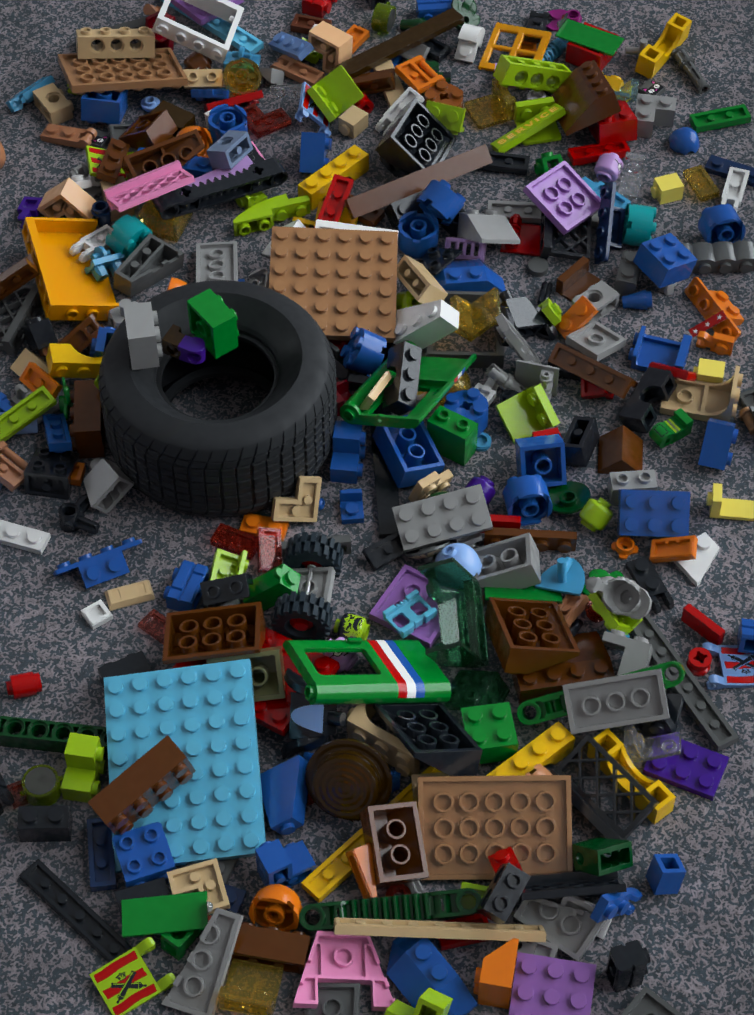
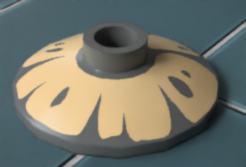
M446 541L420 550H414L406 553L405 556L412 559H423L424 563L434 561L436 555L449 545L450 542Z

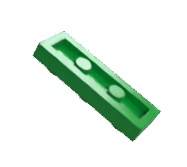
M745 104L690 114L689 122L694 131L700 133L750 123L751 115Z

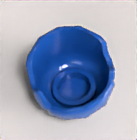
M690 127L678 128L669 137L670 148L674 152H680L683 155L690 151L695 153L700 147L698 134Z

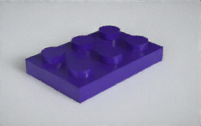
M657 736L642 774L713 801L730 757L675 736Z

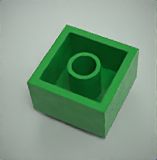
M209 288L187 300L190 332L195 337H200L204 340L205 348L215 359L239 347L237 314L232 308L229 309L225 305L220 295H216Z
M509 702L460 708L459 724L483 750L479 764L506 761L518 752V740Z

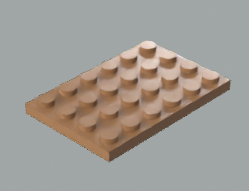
M155 48V58L78 59L77 53L58 54V63L71 92L79 95L86 92H123L129 89L141 91L145 88L159 90L163 87L181 88L182 86H188V78L171 48Z
M571 775L418 776V813L429 877L422 880L493 879L495 872L488 856L510 846L523 872L528 875L573 871Z

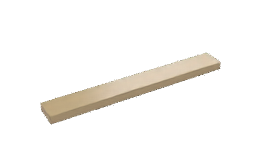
M334 918V935L510 941L513 938H517L522 942H546V931L542 925Z

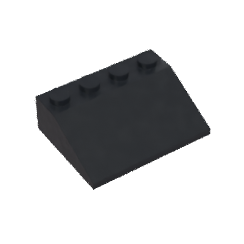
M415 97L400 110L375 150L389 164L414 173L444 161L457 138Z
M442 703L374 704L373 708L414 758L450 776H477L483 750Z

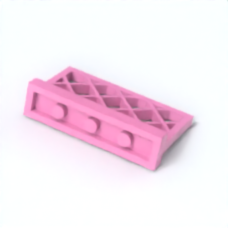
M177 160L105 189L103 192L110 210L116 209L118 212H122L196 181L194 176L184 170L180 161Z

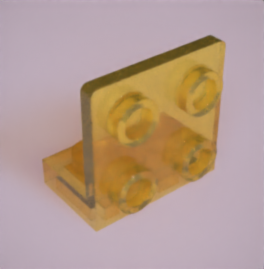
M492 288L471 304L458 295L450 298V306L459 312V327L454 332L466 340L473 341L497 324L495 317L501 314L499 291L497 288Z
M233 959L226 986H221L218 996L220 1009L249 1015H273L284 973L283 968Z

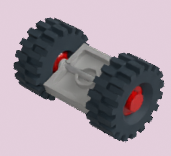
M302 532V536L295 534L294 538L290 537L286 544L283 564L301 574L298 593L293 591L291 595L285 593L282 597L279 596L277 598L271 626H273V631L292 640H325L330 635L333 619V607H330L334 581L341 573L344 550L339 542L335 543V539L332 537L326 538L327 535L325 534L319 536L317 532H312L311 535H308L307 532Z

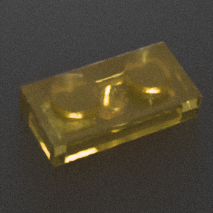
M702 165L683 171V177L701 202L719 197L720 190Z

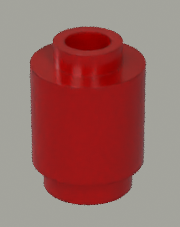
M31 671L9 676L10 681L5 682L8 696L13 695L14 699L37 695V692L42 691L39 672L33 673Z

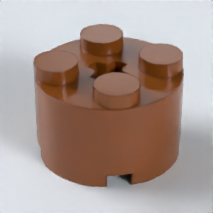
M444 80L438 81L435 86L427 89L424 94L425 107L427 100L463 108V90L448 84Z

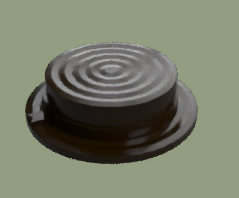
M337 739L327 742L313 753L307 764L305 780L308 792L316 805L333 817L352 822L360 821V813L367 806L384 805L390 797L392 791L390 768L383 756L364 742L354 739Z

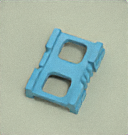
M417 589L405 596L403 602H399L396 606L393 604L383 611V619L401 635L402 639L413 633L414 629L421 626L423 622L427 623L437 616V609L435 607L432 608L419 595ZM420 602L428 610L421 615H417L410 607ZM398 615H403L409 623L400 628L392 619Z

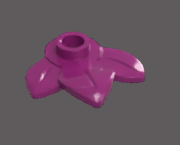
M563 9L548 11L549 16L553 19L547 25V29L550 31L558 32L560 21L564 19L566 13H568V19L579 23L582 22L580 12L574 9L568 11Z

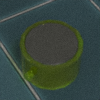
M379 2L376 5L372 16L371 28L373 31H377L378 35L390 33L396 18L395 6L390 5V2L386 4Z
M35 765L29 768L23 775L21 781L23 791L20 792L21 797L25 795L28 803L33 806H51L60 798V781L63 780V776H58L56 770L49 765Z

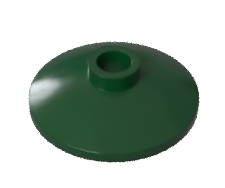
M568 481L567 485L554 486L549 490L553 505L552 511L558 514L576 513L582 510L587 501L591 499L589 488L585 484L576 481Z

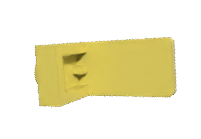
M713 483L712 492H707L706 505L710 506V518L754 521V501L722 498L723 484Z

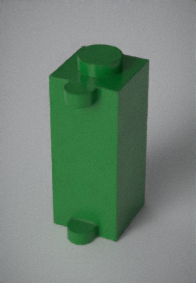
M281 564L253 579V585H249L250 597L244 598L243 602H261L262 609L265 611L275 606L279 596L282 597L285 593L291 595L293 591L298 593L301 574L287 565Z

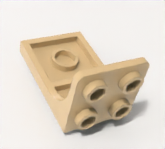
M736 366L734 375L722 383H709L698 380L694 382L674 377L677 387L668 401L661 402L660 413L674 416V412L682 408L695 420L708 422L709 418L730 422L731 417L736 416L737 404L734 403H738L741 390L737 388V386L741 387L743 374L739 373L740 366Z
M357 704L355 708L352 707L348 711L346 719L348 739L358 740L373 747L383 756L388 764L395 767V770L404 777L419 774L420 760L412 756L399 738L377 727L370 721L376 713V710L373 708L374 704Z

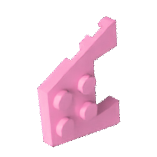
M317 931L293 1001V1008L317 1009L318 983H360V985H370L371 1010L386 1011L395 1001V998L392 997L387 977H384L381 970V962L371 937L334 935V931Z

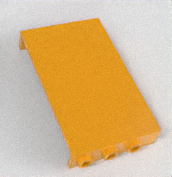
M25 217L22 236L28 255L31 253L34 256L40 272L35 277L45 316L49 320L83 321L85 317L93 313L96 316V321H108L109 310L119 307L108 277L97 282L92 273L86 275L84 269L90 266L92 259L90 258L85 263H81L78 260L80 254L85 250L82 249L79 254L74 256L69 253L73 244L96 230L97 219Z

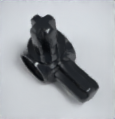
M87 494L82 495L75 503L67 502L60 505L58 513L62 531L72 533L81 529L94 535L98 533L100 524L86 518L84 512L91 506Z

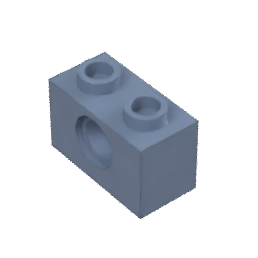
M229 130L206 152L212 168L231 170L253 150L248 131Z

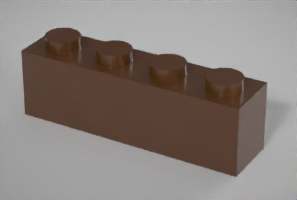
M242 922L230 962L303 974L311 949V936L300 931H293L291 933L281 931L279 928L272 926L263 928L249 922Z

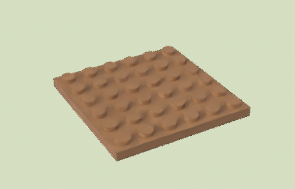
M272 226L269 289L290 298L306 310L320 326L328 340L349 341L353 328L358 327L385 337L387 343H394L396 339L394 331L396 328L398 232Z

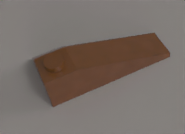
M197 129L123 156L122 169L127 179L130 180L177 160L183 166L203 150L205 145Z

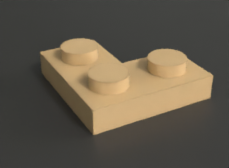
M449 469L439 475L434 471L417 481L408 499L414 502L426 499V497L436 491H445L451 486L449 483L454 475Z
M299 476L295 497L273 498L271 519L273 521L317 522L322 478L320 476Z
M217 858L167 872L173 895L207 891L209 914L214 913L216 908L230 909Z

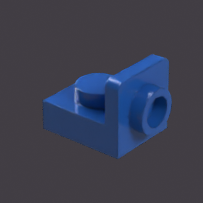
M362 489L340 490L341 523H364Z

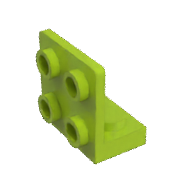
M342 65L338 66L307 90V93L330 123L364 97Z
M553 96L515 102L514 122L516 127L555 104ZM556 121L522 142L523 145L528 146L560 141L561 134Z
M541 384L531 386L495 406L514 444L515 439L531 437L532 432L541 431L560 424Z

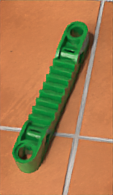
M668 661L625 674L661 668L664 687L667 689L683 681L685 669L677 661ZM668 667H675L679 672L678 679H668L666 669ZM563 690L529 699L521 703L517 709L519 721L526 725H534L568 715ZM527 706H533L536 709L535 718L531 719L526 716L525 708Z

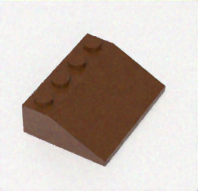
M595 60L586 61L577 67L552 94L555 103L562 106L566 111V115L558 119L566 136L621 111L614 90Z
M489 597L484 624L505 673L512 675L519 673L529 674L580 656V650L556 601Z
M261 602L166 613L163 664L260 653L266 633V622Z
M598 632L576 634L574 640L580 650V656L529 674L519 673L512 675L519 705L532 698L562 691V685L615 676L610 656Z

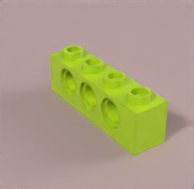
M501 54L493 76L503 87L515 86L522 90L530 88L536 92L544 90L553 94L569 77L572 71L562 63Z

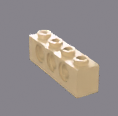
M146 26L139 27V29H131L129 27L91 29L84 27L76 30L78 59L155 58V34L152 28ZM134 39L139 40L136 44L130 43ZM94 40L101 41L99 44H92ZM113 40H120L118 44L111 43Z

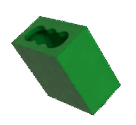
M440 405L427 420V430L440 455L465 466L476 452L478 423Z

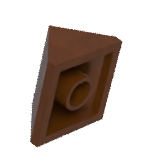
M624 425L600 436L597 473L609 474V472L642 470L643 440Z

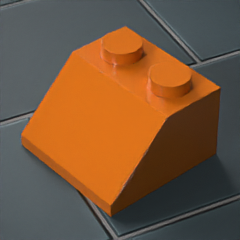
M513 938L483 958L482 968L476 967L473 994L478 995V1004L509 1009L519 939Z

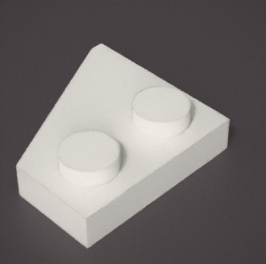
M706 532L697 536L696 559L673 561L696 587L700 585L703 576L710 568L720 548Z

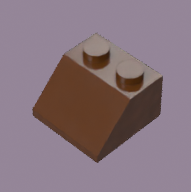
M165 109L139 116L119 137V140L130 144L131 148L138 151L139 147L147 148L173 138V134L178 130V127Z

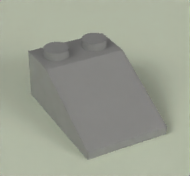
M467 209L466 212H459L457 237L479 243L520 244V239L506 216L498 214V210L486 209L485 213H479V209Z
M530 533L474 549L480 558L482 568L479 575L476 573L472 577L473 582L467 585V587L523 589L541 583L539 550Z

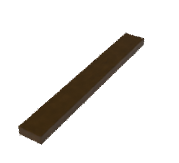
M451 8L330 68V72L342 65L350 77L355 78L464 23V17L454 8Z

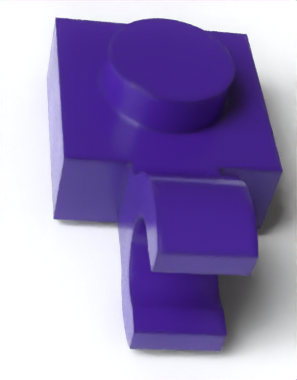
M24 196L17 209L19 214L18 221H22L21 229L23 228L25 217L39 216L40 212L37 208L43 198Z

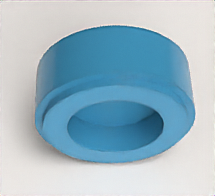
M482 432L479 434L480 437H477L476 451L478 452L486 451L491 447V437L487 433Z

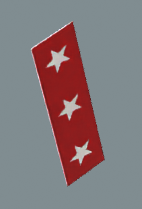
M722 310L688 331L694 338L698 335L699 331H706L724 321L727 317Z

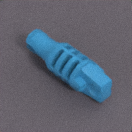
M561 38L551 41L547 46L542 61L553 62L566 51L569 41Z

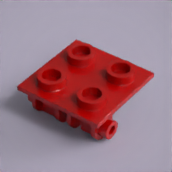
M513 214L510 217L509 223L519 237L520 244H502L500 252L539 256L540 225L522 223L520 215Z

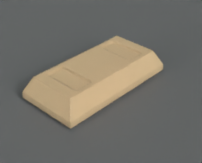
M389 371L383 374L359 406L360 410H368L391 380Z
M149 580L104 592L110 611L155 599Z

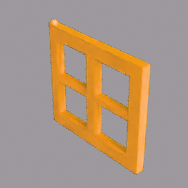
M497 22L478 69L494 72L495 64L489 63L493 50L509 52L510 56L517 57V54L532 56L536 60H542L552 33ZM500 32L517 34L512 47L496 45ZM525 36L541 39L537 51L520 49Z

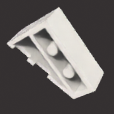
M442 299L399 309L396 313V328L394 331L396 339L394 344L398 345L408 340L424 349L458 330L459 312Z

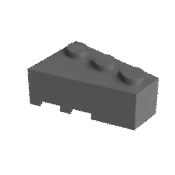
M150 233L114 272L113 288L130 298L183 268L184 252Z

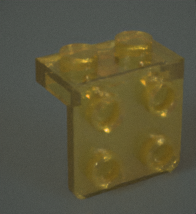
M496 78L492 79L490 95L464 103V108H466V111L479 129L514 120L515 102L517 101L509 93L508 87L501 86Z

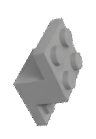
M611 629L610 632L604 631L602 638L604 646L624 651L617 676L649 666L653 648L652 644H649L648 639L640 636H634V639L626 637L625 632Z

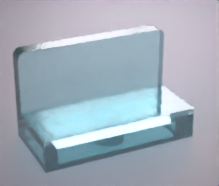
M631 78L621 87L620 92L614 91L617 100L626 101L628 105L637 99L639 79Z

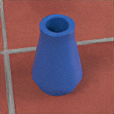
M645 289L622 296L623 309L648 310V308H653L651 291H646Z

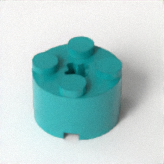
M626 204L622 237L623 244L640 247L642 242L652 239L651 234H655L657 223L653 222V219L656 217V207Z
M127 214L119 218L112 225L114 230L111 235L107 233L105 243L113 252L124 254L125 258L123 260L125 261L150 233L153 234V232L135 215L130 216Z

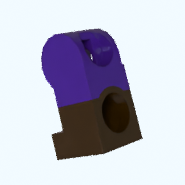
M173 324L162 339L163 353L191 364H200L206 359L204 340L200 337H190L183 334L179 326Z

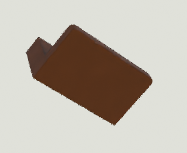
M583 256L560 275L556 282V292L572 302L576 295L582 294L591 285L597 284L600 279L588 272L590 260Z

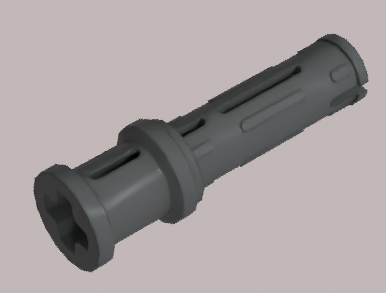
M685 46L676 47L671 52V58L677 61L678 68L685 71L699 94L708 92L710 86L694 65V58L688 55L687 48Z

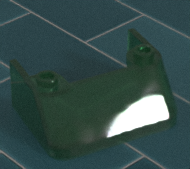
M453 557L418 566V571L428 579V584L426 585L427 594L430 598H433L438 606L441 642L436 643L434 648L425 650V654L441 667L480 668L487 666L488 650L483 600L478 580Z

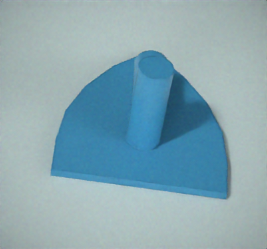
M561 557L557 559V564L551 566L541 575V583L535 585V588L580 596L585 585V574L581 565L574 558Z

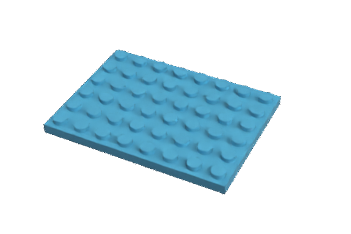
M250 659L104 677L109 784L167 735L184 753L196 770L193 773V777L187 783L177 786L167 800L158 802L147 817L140 818L133 824L134 826L131 830L155 822L161 823L175 866L200 863L217 858V860L256 856L255 849L266 842ZM113 845L116 873H120L122 870Z

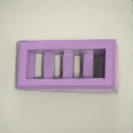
M446 237L445 248H451V243H455V249L459 250V244H463L462 255L455 259H480L484 262L487 243ZM467 245H471L470 255H466ZM475 246H479L478 256H474Z

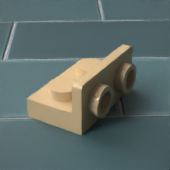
M183 69L188 78V86H183L184 89L222 88L223 86L222 69Z

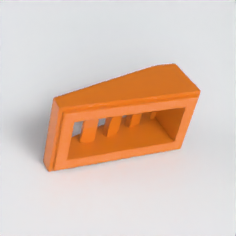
M368 843L346 852L363 899L377 897L371 844Z

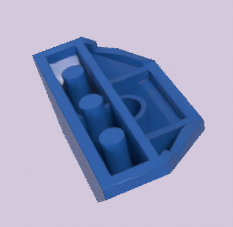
M480 259L452 261L438 275H432L445 291L503 292L506 290L503 278Z
M397 937L392 941L386 974L412 1007H416L419 997L429 987L453 998L447 1015H466L478 1006V1003L459 975L428 938Z

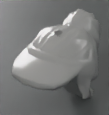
M611 576L589 577L585 580L586 589L590 593H599L602 597L601 601L613 614L624 615L632 619H642L651 610V597L634 580L623 576H618L617 578Z

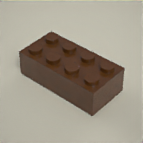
M167 735L89 800L88 804L115 835H122L130 831L138 819L147 817L158 802L167 800L177 786L187 783L193 777V773L196 770L184 753Z

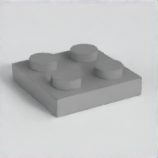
M593 321L567 335L565 343L582 354L600 361L625 347L627 339L599 322Z

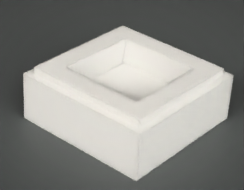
M101 599L81 610L82 616L93 630L113 619L112 613Z

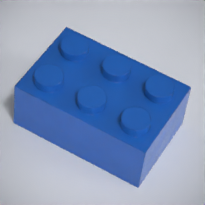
M423 421L414 429L376 426L373 438L398 488L414 486L417 481L434 471L438 475L442 473L445 464Z
M619 489L617 535L689 536L690 492Z

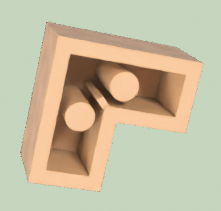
M325 21L320 22L309 31L308 42L313 45L315 51L323 55V71L330 73V68L352 58L353 36Z
M67 178L45 193L37 210L47 218H60L65 215L67 218L92 219V205L97 201L72 179Z

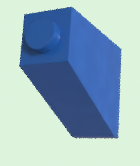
M300 755L260 774L262 800L271 829L280 835L291 834L297 828L304 825L308 796L305 780L308 761Z

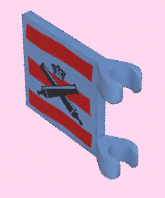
M304 81L301 87L299 108L294 118L301 122L303 117L307 118L309 116L320 126L318 133H326L330 136V122L307 93L311 86Z
M704 642L702 648L707 649L712 657L718 656L722 676L716 674L709 675L706 682L707 690L753 688L754 654L738 652V645H716Z

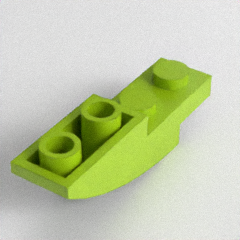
M283 194L253 205L233 220L234 236H245L252 232L267 231L274 226L275 221H284L293 216L303 217L306 214H310L309 196L304 195L288 199L287 194Z

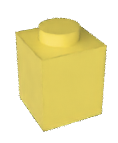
M677 173L654 178L651 194L654 199L658 200L660 205L682 200L684 185Z
M700 358L698 367L694 366L693 372L697 374L696 380L709 383L723 382L725 362Z

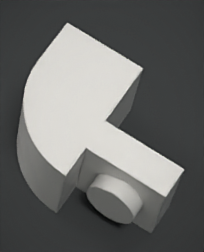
M464 23L459 32V42L454 59L473 64L477 49L482 46L486 30L483 27Z

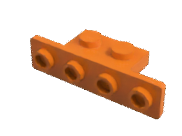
M694 277L684 290V293L705 320L723 310L727 319L711 328L714 332L735 337L736 341L741 335V331L737 326L741 325L745 320L741 316L740 310L730 302L729 296L725 292L708 290L699 277Z

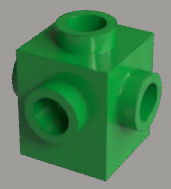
M552 151L542 153L541 158L535 159L534 170L536 175L540 177L564 161L561 154L553 155Z

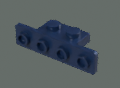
M613 181L603 185L600 191L599 222L596 230V248L594 250V264L597 265L608 262L610 248L618 250L622 247L625 209L614 206L616 182Z

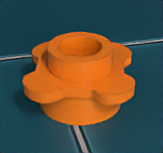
M621 536L616 542L611 544V549L616 551L622 560L627 559L631 554H637L639 550L634 540L629 536Z

